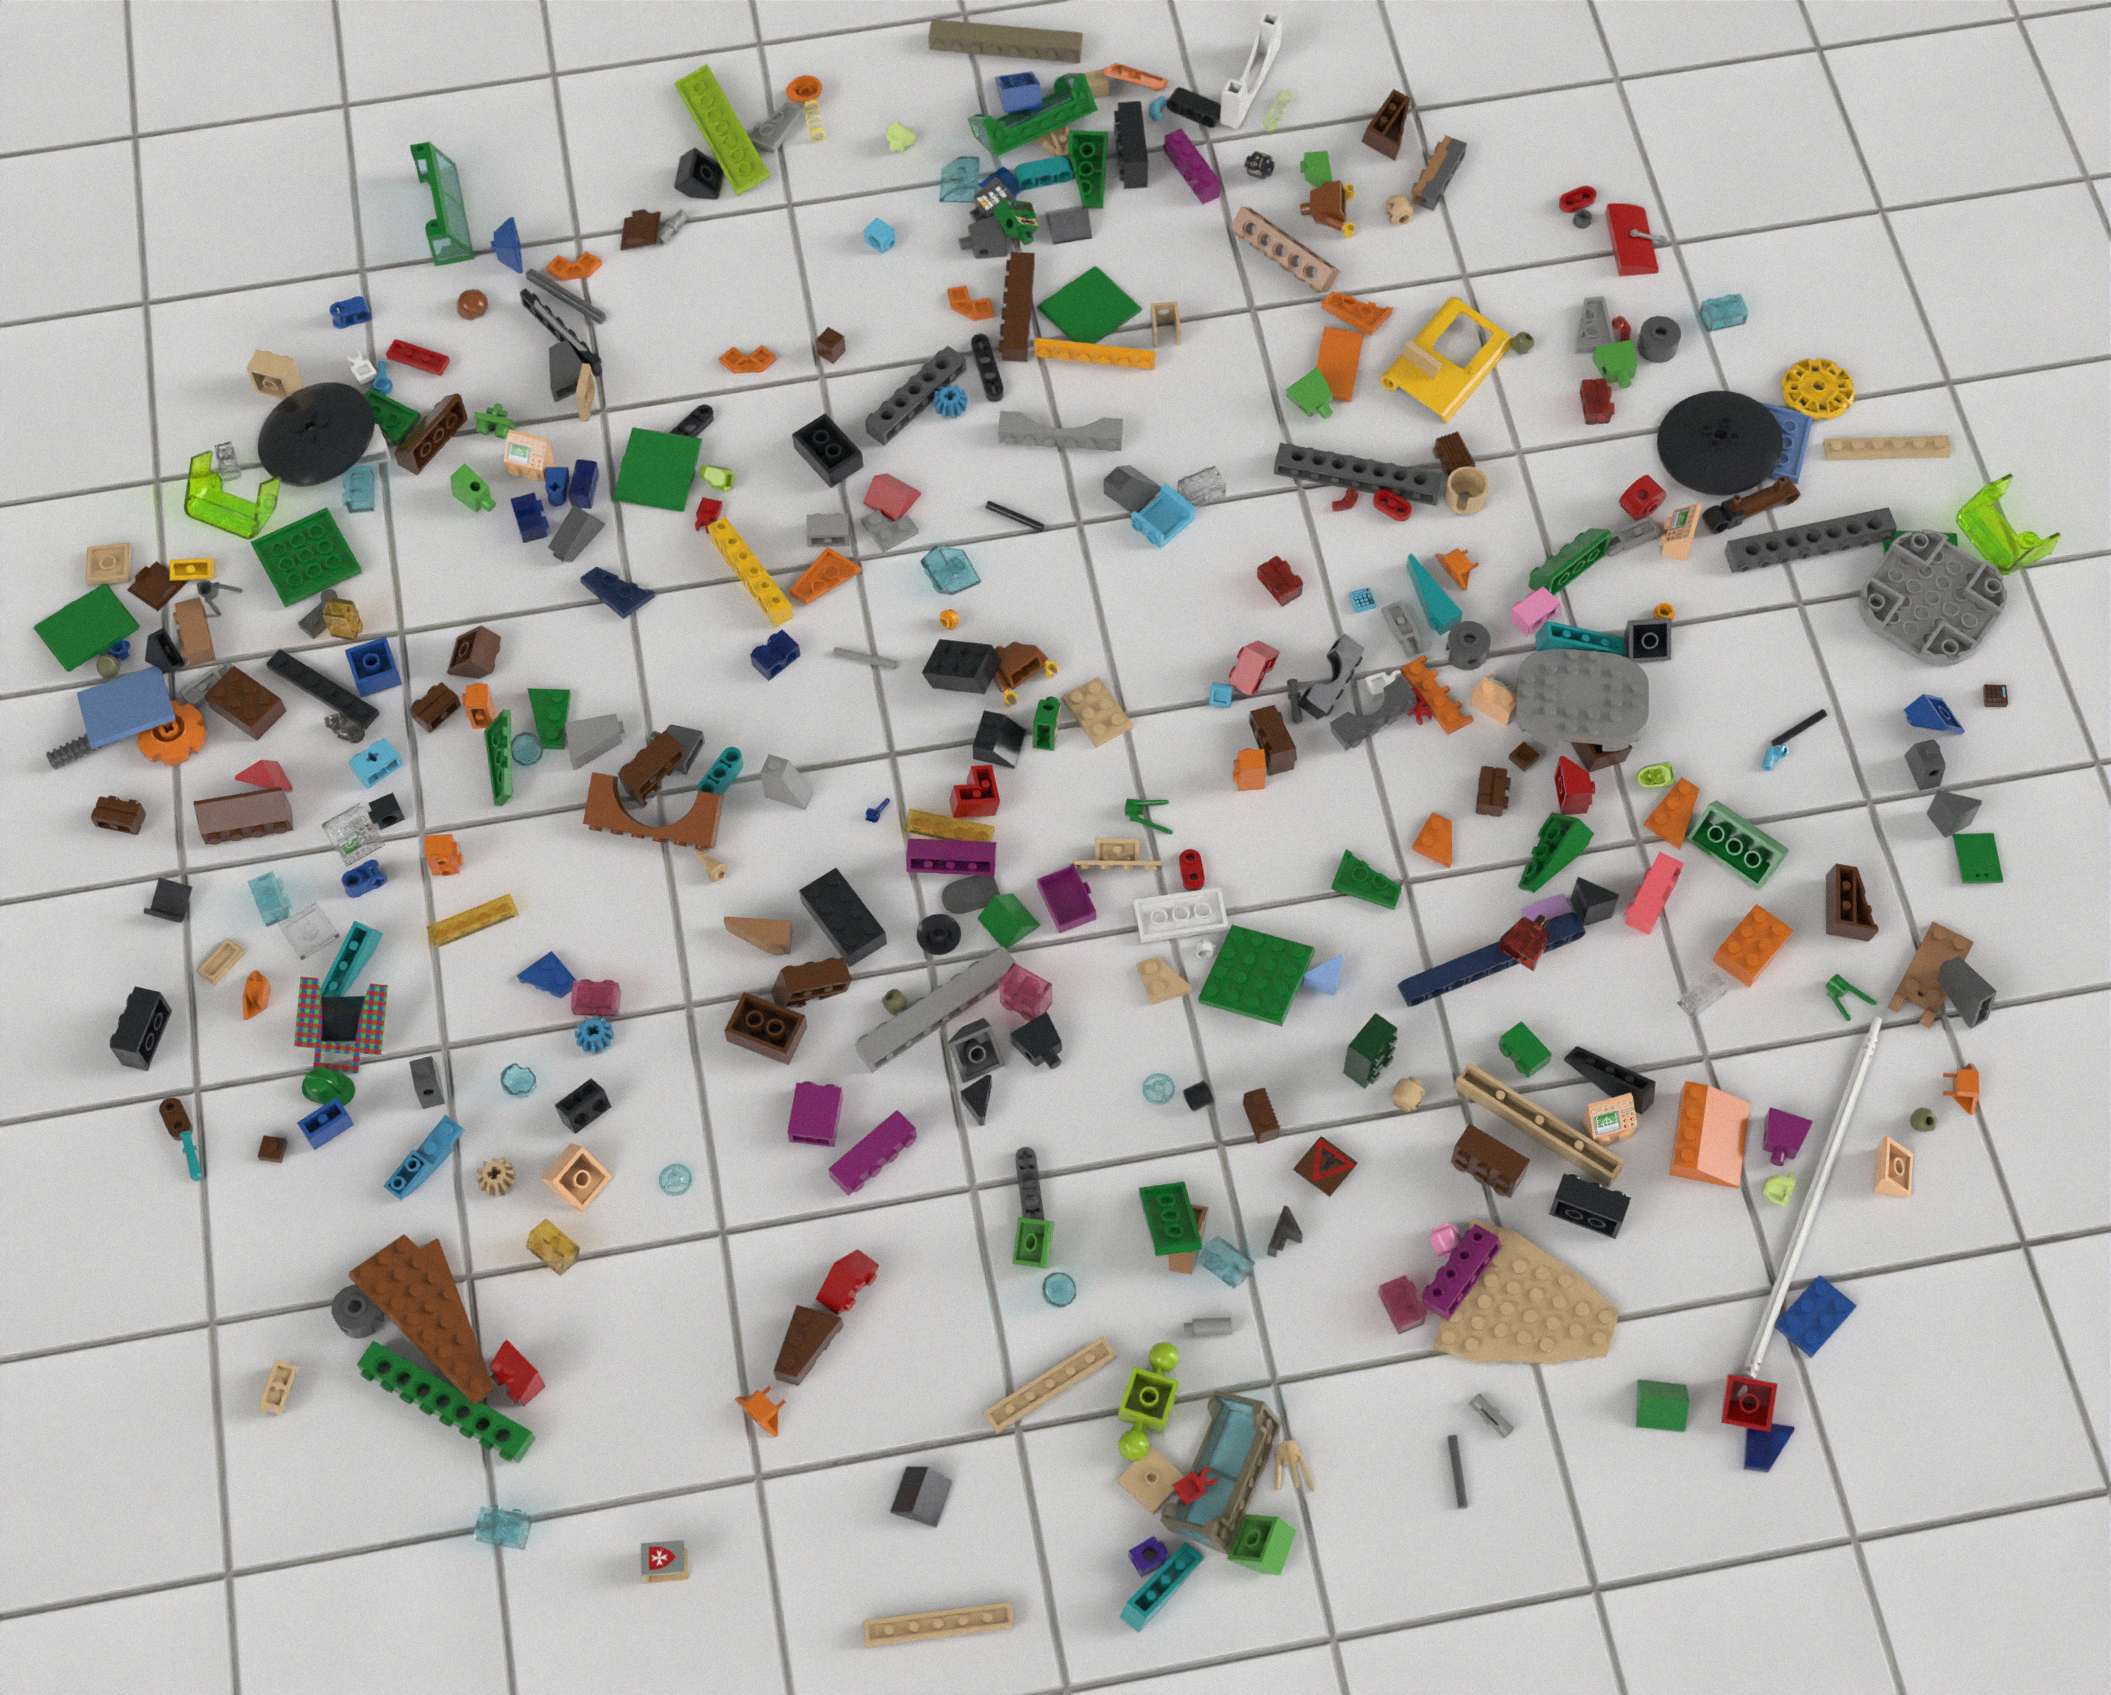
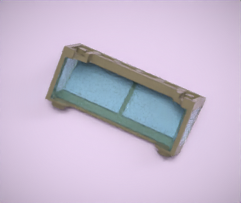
M1215 1390L1207 1405L1212 1420L1189 1474L1194 1471L1198 1477L1201 1469L1210 1467L1211 1470L1205 1474L1206 1479L1210 1481L1217 1478L1218 1481L1211 1486H1203L1207 1493L1186 1506L1183 1505L1180 1498H1178L1176 1504L1169 1503L1162 1510L1160 1521L1173 1533L1218 1552L1229 1554L1282 1422L1263 1401Z

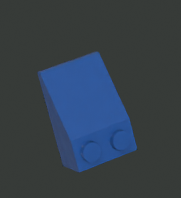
M1032 71L995 77L1001 105L1005 113L1017 114L1019 110L1036 111L1038 107H1043L1041 86Z

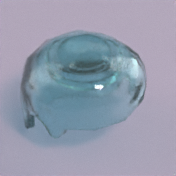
M522 732L517 734L511 741V756L520 766L530 767L537 764L542 758L543 745L535 734Z
M515 1063L505 1067L502 1071L501 1086L509 1097L516 1099L527 1098L533 1094L537 1087L536 1076L529 1067L521 1068Z
M1063 1272L1052 1273L1042 1283L1041 1296L1045 1303L1051 1307L1063 1308L1070 1305L1075 1299L1076 1285L1069 1275Z

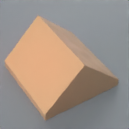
M1888 1136L1883 1137L1876 1149L1874 1192L1911 1197L1913 1154Z

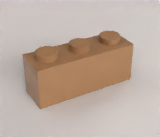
M200 597L175 603L176 612L173 613L176 625L179 624L180 627L176 631L179 641L183 642V647H180L183 659H187L190 666L216 660L206 611Z

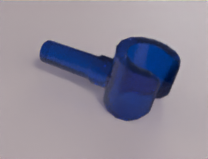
M886 798L876 810L868 808L865 813L867 816L865 820L873 823L878 822L880 813L890 803V799Z

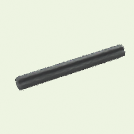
M529 269L526 272V279L599 324L606 320L604 312L534 269Z

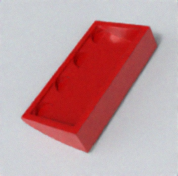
M1622 203L1607 204L1605 216L1619 276L1658 273L1659 269L1652 239L1640 236L1632 237L1630 235L1633 229L1640 233L1651 235L1645 208Z

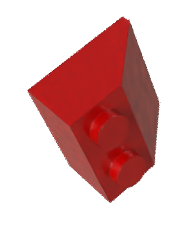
M1560 756L1554 775L1560 814H1585L1588 811L1589 805H1592L1595 783L1591 781L1590 774L1565 756Z
M508 1340L504 1341L489 1366L493 1373L490 1377L499 1387L504 1385L508 1389L506 1394L514 1403L519 1401L525 1406L546 1386L539 1372Z
M1727 1374L1721 1423L1770 1432L1778 1384ZM1746 1385L1747 1393L1741 1395L1740 1398H1736L1739 1389Z

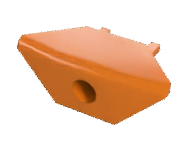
M1457 548L1446 555L1435 554L1441 566L1451 578L1466 591L1470 570L1479 566L1478 562L1472 565L1466 558L1465 554L1468 553V550L1466 549L1461 552Z
M254 970L247 977L243 994V1019L249 1020L267 1008L271 986L258 970Z
M1969 1063L1963 1069L1957 1068V1074L1943 1073V1077L1953 1078V1092L1943 1091V1095L1953 1096V1099L1969 1115H1973L1979 1096V1072L1973 1064Z
M769 1385L762 1393L756 1390L751 1396L735 1398L741 1408L758 1425L774 1437L778 1436V1410L786 1401L783 1399L775 1406L765 1396L771 1390Z

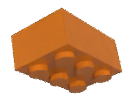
M1756 904L1717 949L1713 962L1750 988L1789 941L1793 929Z

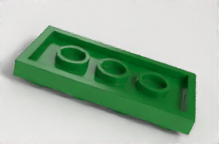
M1185 1182L1139 1188V1197L1155 1256L1202 1250V1241Z

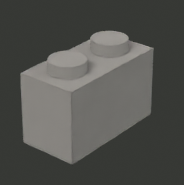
M842 513L807 515L806 536L808 547L850 546L849 515Z

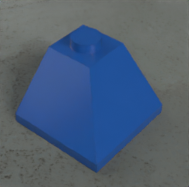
M510 217L493 232L494 241H491L492 253H496L498 261L520 274L523 273L520 239L515 219Z
M1922 694L1904 709L1907 714L1906 719L1913 727L1957 734L1965 732L1945 701L1940 697Z

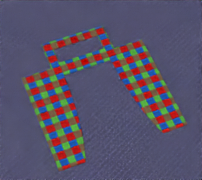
M300 976L294 1046L315 1048L313 1069L325 1067L331 1071L358 1073L360 1053L381 1055L388 985L370 984L362 1005L355 1044L321 1041L322 1000L318 978ZM321 1051L352 1054L353 1065L320 1063Z

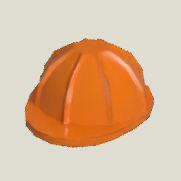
M810 75L797 77L786 88V95L791 101L803 104L806 101L816 100L822 92L820 80Z

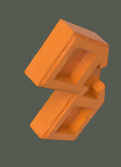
M585 251L574 264L557 255L545 268L546 272L557 279L566 281L590 277L602 265V261Z
M967 286L947 289L952 310L973 321L994 318L990 298L970 301Z
M762 345L748 357L735 347H732L719 358V362L734 374L763 372L777 360L776 355Z

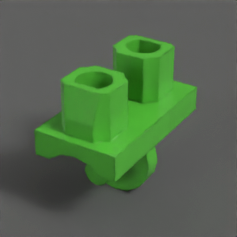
M496 403L494 408H487L486 412L488 414L475 412L474 418L477 420L476 431L480 434L488 435L490 427L495 426L494 435L507 439L509 430L515 429L516 424L512 423L511 419L503 418L507 417L508 412L502 410L501 404Z

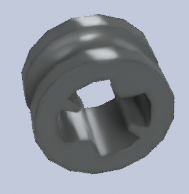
M1585 209L1577 210L1574 215L1573 224L1580 229L1590 226L1592 214Z

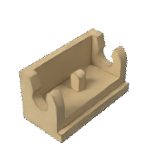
M278 1360L274 1361L259 1403L260 1412L267 1413V1411H272L276 1416H280L290 1393L298 1366Z

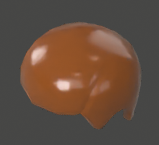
M470 289L459 295L457 312L462 318L473 320L477 315H484L488 308V298L483 292Z

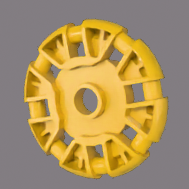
M1808 358L1791 365V369L1784 373L1781 381L1782 397L1786 404L1792 410H1797L1804 415L1811 416L1813 420H1819L1820 418L1830 420L1844 414L1845 409L1850 408L1853 403L1855 389L1852 388L1853 380L1845 369H1840L1836 366V363L1822 358H1817L1816 360ZM1819 385L1823 390H1816L1813 386ZM1802 400L1807 403L1805 406L1800 403Z

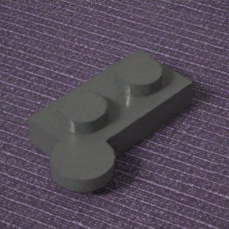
M333 589L324 590L320 595L322 602L298 622L299 628L313 639L344 613L343 607L336 603L338 596Z

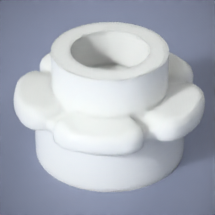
M1202 939L1194 945L1195 955L1201 959L1211 958L1213 951L1216 950L1215 945L1206 939Z

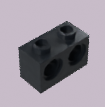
M592 1078L555 1104L562 1123L575 1134L612 1107L605 1090Z

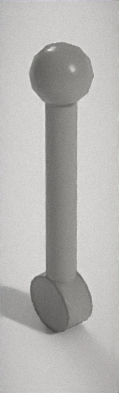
M1636 229L1630 232L1632 237L1640 236L1657 240L1661 244H1665L1667 241L1664 236L1657 237L1644 234Z

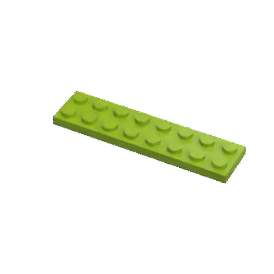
M707 64L674 83L737 196L771 177Z

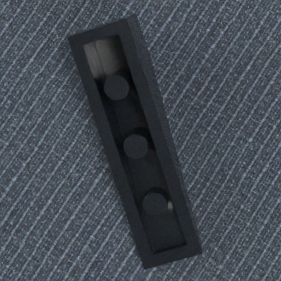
M1578 1046L1564 1058L1566 1063L1611 1098L1631 1093L1635 1112L1642 1115L1654 1103L1655 1081Z

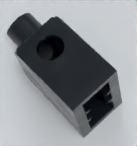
M1047 1012L1010 1033L1011 1044L1035 1067L1046 1062L1049 1068L1053 1070L1062 1063L1057 1055L1062 1051V1042Z

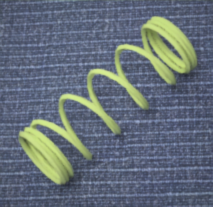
M1282 90L1278 93L1273 106L1269 109V113L1263 119L1262 124L1267 130L1273 131L1278 125L1271 113L1277 115L1284 114L1285 110L1283 108H1288V103H1291L1293 100L1292 95L1288 91ZM1280 95H1287L1290 97V100H1284ZM1277 101L1280 106H1274V103ZM1278 101L1286 103L1287 107L1282 106ZM1275 107L1283 109L1284 112H1278ZM1271 108H1274L1276 112H1270ZM1264 121H1271L1274 125H1270L1274 126V128L1268 127Z

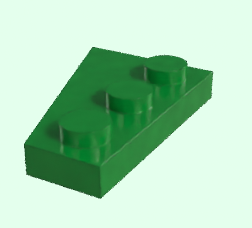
M369 389L364 395L373 409L375 424H378L380 429L398 447L421 419L420 413L372 389Z
M527 688L542 749L564 750L565 723L568 721L571 698L570 690Z
M1346 849L1331 889L1395 910L1402 888L1383 874L1375 872L1368 867L1369 864L1363 860H1358L1352 855V852Z

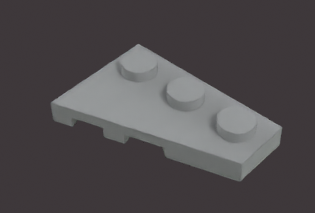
M786 103L769 115V120L762 125L760 123L754 127V131L748 135L754 147L774 153L803 116V108Z
M1604 296L1584 298L1576 353L1594 352L1597 346L1616 343Z

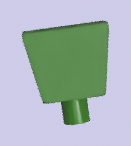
M1627 340L1595 347L1592 360L1607 383L1618 382L1620 388L1623 389L1631 386V379L1635 377L1637 369L1633 341Z
M1318 367L1286 389L1287 398L1307 416L1311 417L1318 412L1325 420L1333 414L1332 409L1328 406L1333 400V395Z
M465 463L450 476L452 495L474 512H478L482 507L487 512L494 509L496 502L490 498L488 484Z

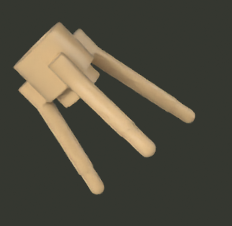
M1289 1440L1279 1443V1452L1275 1453V1490L1278 1491L1280 1489L1282 1461L1284 1465H1290L1295 1488L1300 1487L1295 1465L1299 1461L1310 1490L1315 1491L1313 1481L1302 1456V1451L1298 1449L1297 1442Z

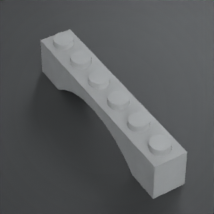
M1000 411L998 439L999 443L1007 445L1022 444L1026 446L1037 445L1066 447L1069 449L1084 448L1088 450L1121 451L1123 419L1102 417L1093 423L1081 427L1054 428L1039 424L1021 412Z

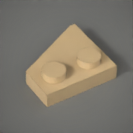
M1159 957L1136 964L1151 1005L1192 993V987Z

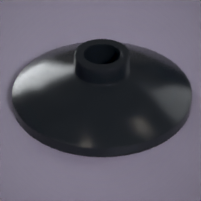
M945 914L930 915L917 928V941L920 947L933 955H944L953 951L961 940L959 924L954 918ZM937 936H942V937H943V939H941V940H937V939H935V938H936Z

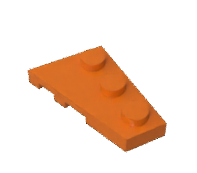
M827 547L792 586L789 593L807 605L860 573L861 567Z
M1681 777L1647 818L1643 826L1680 850L1700 789Z

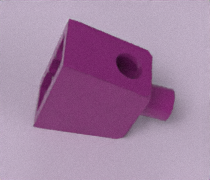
M1772 1107L1769 1108L1765 1116L1762 1148L1764 1151L1772 1153L1770 1162L1773 1165L1783 1166L1786 1158L1795 1159L1813 1121Z

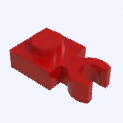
M702 497L696 513L698 519L695 522L696 531H699L701 526H706V533L709 534L707 526L711 522L718 520L723 507L722 501Z
M1413 687L1411 689L1416 694L1417 705L1407 714L1408 716L1415 714L1416 722L1421 726L1423 725L1421 716L1425 715L1431 720L1432 712L1425 708L1427 701L1418 689Z
M1210 1467L1201 1469L1198 1477L1193 1471L1172 1484L1184 1506L1207 1493L1203 1486L1208 1487L1218 1481L1217 1478L1210 1481L1206 1479L1205 1474L1211 1470Z

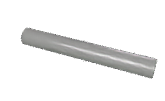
M835 647L833 652L834 656L895 669L897 661L842 648Z

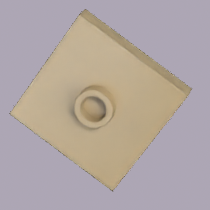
M582 364L575 394L581 421L589 420L596 390L589 364Z
M130 543L87 547L86 583L88 586L130 582Z
M1149 1446L1146 1456L1141 1460L1135 1461L1117 1480V1483L1154 1515L1175 1492L1172 1484L1184 1476Z

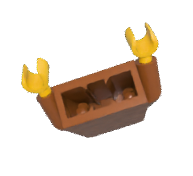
M1340 180L1334 182L1327 181L1320 187L1311 190L1310 202L1300 204L1302 216L1311 214L1315 223L1334 228L1338 231L1343 230V235L1346 238H1352L1355 229L1354 223L1348 222L1346 225L1343 223L1346 222V199H1353L1355 194L1353 185L1349 183L1343 187Z
M1015 641L1005 648L1002 646L995 648L1002 662L993 680L999 691L1004 693V703L1007 707H1010L1008 698H1013L1017 704V695L1014 692H1010L1009 688L1015 689L1044 667V674L1048 678L1053 676L1049 669L1054 670L1055 673L1058 671V665L1055 662H1048L1047 656L1036 645H1026Z

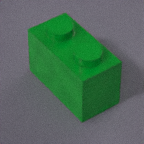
M1522 1021L1503 1034L1498 1044L1501 1053L1505 1057H1509L1514 1062L1515 1068L1521 1074L1524 1073L1528 1078L1546 1066L1552 1055Z

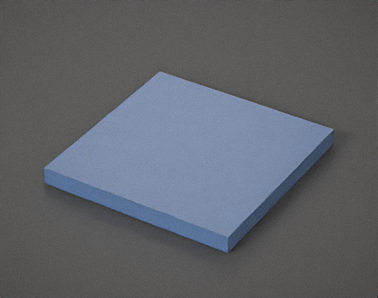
M1761 403L1776 418L1783 437L1781 458L1769 478L1778 480L1779 477L1789 476L1793 483L1797 484L1813 418L1800 413V411Z
M155 666L77 692L88 741L92 749L176 720L163 671Z

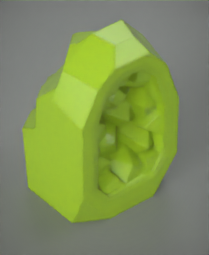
M712 465L701 466L700 475L711 487L730 491L734 481L733 470Z
M1671 761L1641 768L1636 774L1638 783L1647 788L1672 785L1674 783V772Z

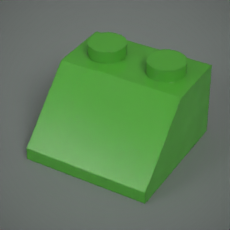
M1245 1514L1227 1559L1262 1574L1281 1575L1297 1530L1279 1517Z

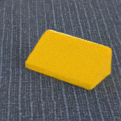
M212 558L169 560L170 581L213 579L214 560Z

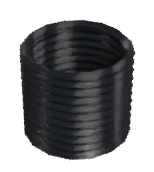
M1203 1080L1183 1090L1186 1102L1194 1112L1214 1102L1213 1095Z

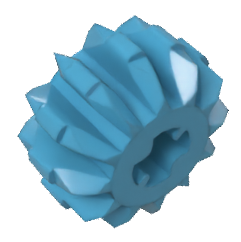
M948 383L947 388L940 386L939 391H935L933 406L936 408L937 414L942 413L943 418L948 415L952 419L954 415L960 417L961 412L966 411L968 398L965 395L964 389H959L958 385L951 387Z
M594 1015L590 1021L585 1017V1024L578 1023L577 1027L579 1030L575 1031L577 1045L582 1047L585 1053L590 1049L594 1055L598 1049L604 1053V1046L611 1047L610 1040L614 1038V1033L611 1031L613 1029L612 1025L607 1023L604 1017L598 1020L597 1016Z

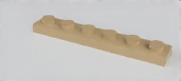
M1948 436L1824 439L1823 442L1826 460L1949 457L1951 454Z
M1104 1336L990 1407L983 1412V1415L997 1435L1116 1359V1353Z
M1011 1602L863 1621L866 1648L1014 1629Z

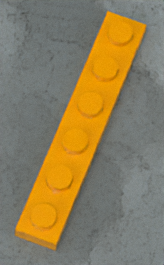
M1035 338L1034 356L1041 358H1055L1154 370L1156 351Z

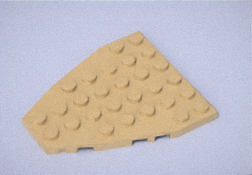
M1472 1218L1469 1229H1472L1475 1224L1481 1226L1499 1237L1502 1248L1450 1320L1441 1319L1433 1349L1476 1363L1491 1361L1501 1362V1364H1509V1362L1557 1364L1566 1360L1577 1359V1361L1586 1360L1589 1357L1595 1359L1606 1357L1619 1310L1580 1275L1519 1233Z

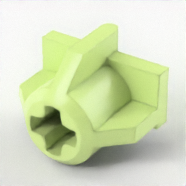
M899 122L890 124L886 131V139L891 142L889 149L891 151L898 150L900 153H903L905 147L913 145L916 137L915 132H912L907 127H903Z
M1789 1172L1788 1177L1782 1175L1767 1177L1763 1188L1764 1196L1768 1197L1772 1202L1786 1207L1796 1180L1793 1179L1794 1172Z

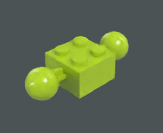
M1159 1342L1150 1349L1148 1356L1152 1371L1149 1372L1133 1367L1118 1410V1419L1131 1423L1133 1426L1131 1430L1126 1431L1120 1437L1118 1449L1120 1454L1129 1461H1138L1146 1456L1149 1450V1441L1145 1435L1147 1429L1164 1434L1179 1391L1180 1382L1165 1377L1166 1372L1172 1371L1179 1361L1178 1351L1171 1343Z

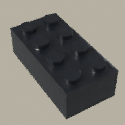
M1141 101L1118 102V109L1114 111V121L1117 123L1114 124V135L1118 138L1116 139V151L1120 153L1117 154L1118 166H1120L1119 179L1123 181L1124 189L1147 188L1148 156Z
M834 868L799 890L801 903L849 967L887 944L886 932L837 868Z

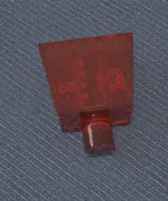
M1538 915L1534 921L1527 917H1522L1500 938L1497 949L1534 971L1551 934L1545 929L1549 924L1548 919L1543 915Z

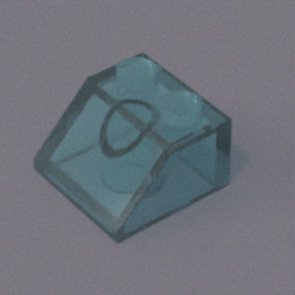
M960 156L941 169L940 202L975 203L974 196L980 189V157Z
M935 545L920 561L924 567L925 574L929 576L933 583V588L940 594L954 595L981 582L962 549Z

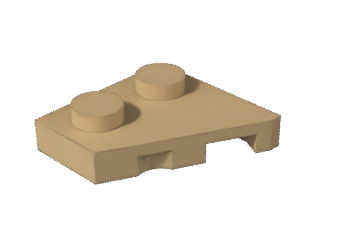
M1068 124L1034 139L1036 143L1053 156H1066L1070 158L1068 152L1070 129Z

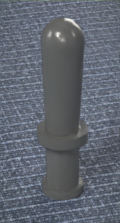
M1297 679L1287 680V685L1289 686L1288 699L1291 702L1292 720L1294 723L1299 724L1302 722L1303 716L1301 707L1297 705L1301 697L1297 689L1298 681Z

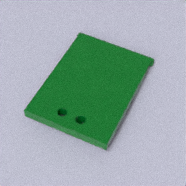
M1994 833L1952 835L1962 884L2003 882Z

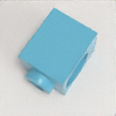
M877 217L864 229L865 243L882 254L892 248L896 242L895 229Z

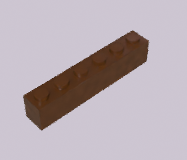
M1011 252L1010 260L1006 261V272H1009V276H1005V288H1008V290L1003 293V304H1006V308H1002V320H1005V324H1001L1000 336H1003V340H999V352L1003 355V361L1027 362L1035 253Z

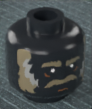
M1255 151L1251 156H1247L1244 166L1247 167L1248 175L1264 180L1272 175L1275 162L1272 160V156Z

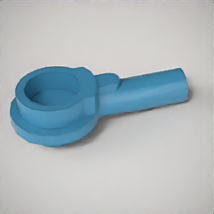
M380 361L378 363V376L375 377L372 389L387 395L392 391L393 385L386 376V362Z

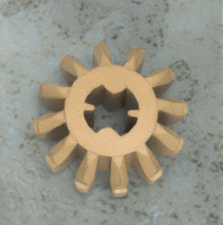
M492 1157L491 1163L483 1161L484 1168L477 1169L479 1175L476 1176V1181L479 1183V1189L482 1192L486 1191L489 1197L494 1192L497 1197H500L501 1191L508 1193L509 1189L507 1186H514L515 1182L513 1179L516 1178V1173L512 1170V1164L510 1162L506 1163L504 1158H501L498 1162L494 1157Z

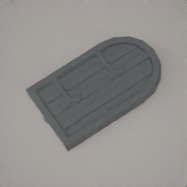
M974 875L948 884L942 893V903L951 913L965 914L985 908L995 895H1000L994 876Z

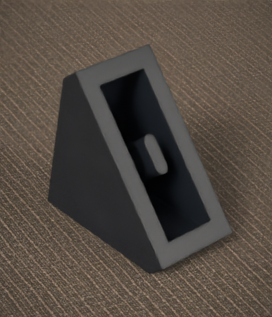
M165 627L148 635L145 662L167 673H171L184 666L185 663Z
M992 1075L984 1076L960 1092L961 1101L981 1126H984L992 1088Z

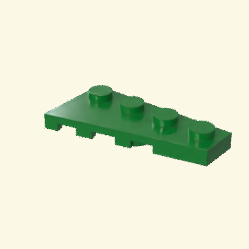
M505 709L499 713L484 731L493 799L496 806H503L513 793L511 710Z

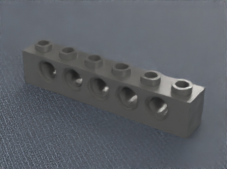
M949 346L938 351L929 363H925L916 375L911 376L902 388H898L888 401H884L876 412L871 413L865 421L866 432L885 446L933 402L935 391H939L940 386L947 388L948 383L951 385L966 371V358Z

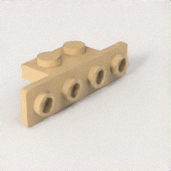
M1095 838V860H1073L1074 865H1077V869H1091V865H1099V869L1113 870V865H1121V870H1135V865H1141L1143 870H1157V866H1161V861H1139V839Z

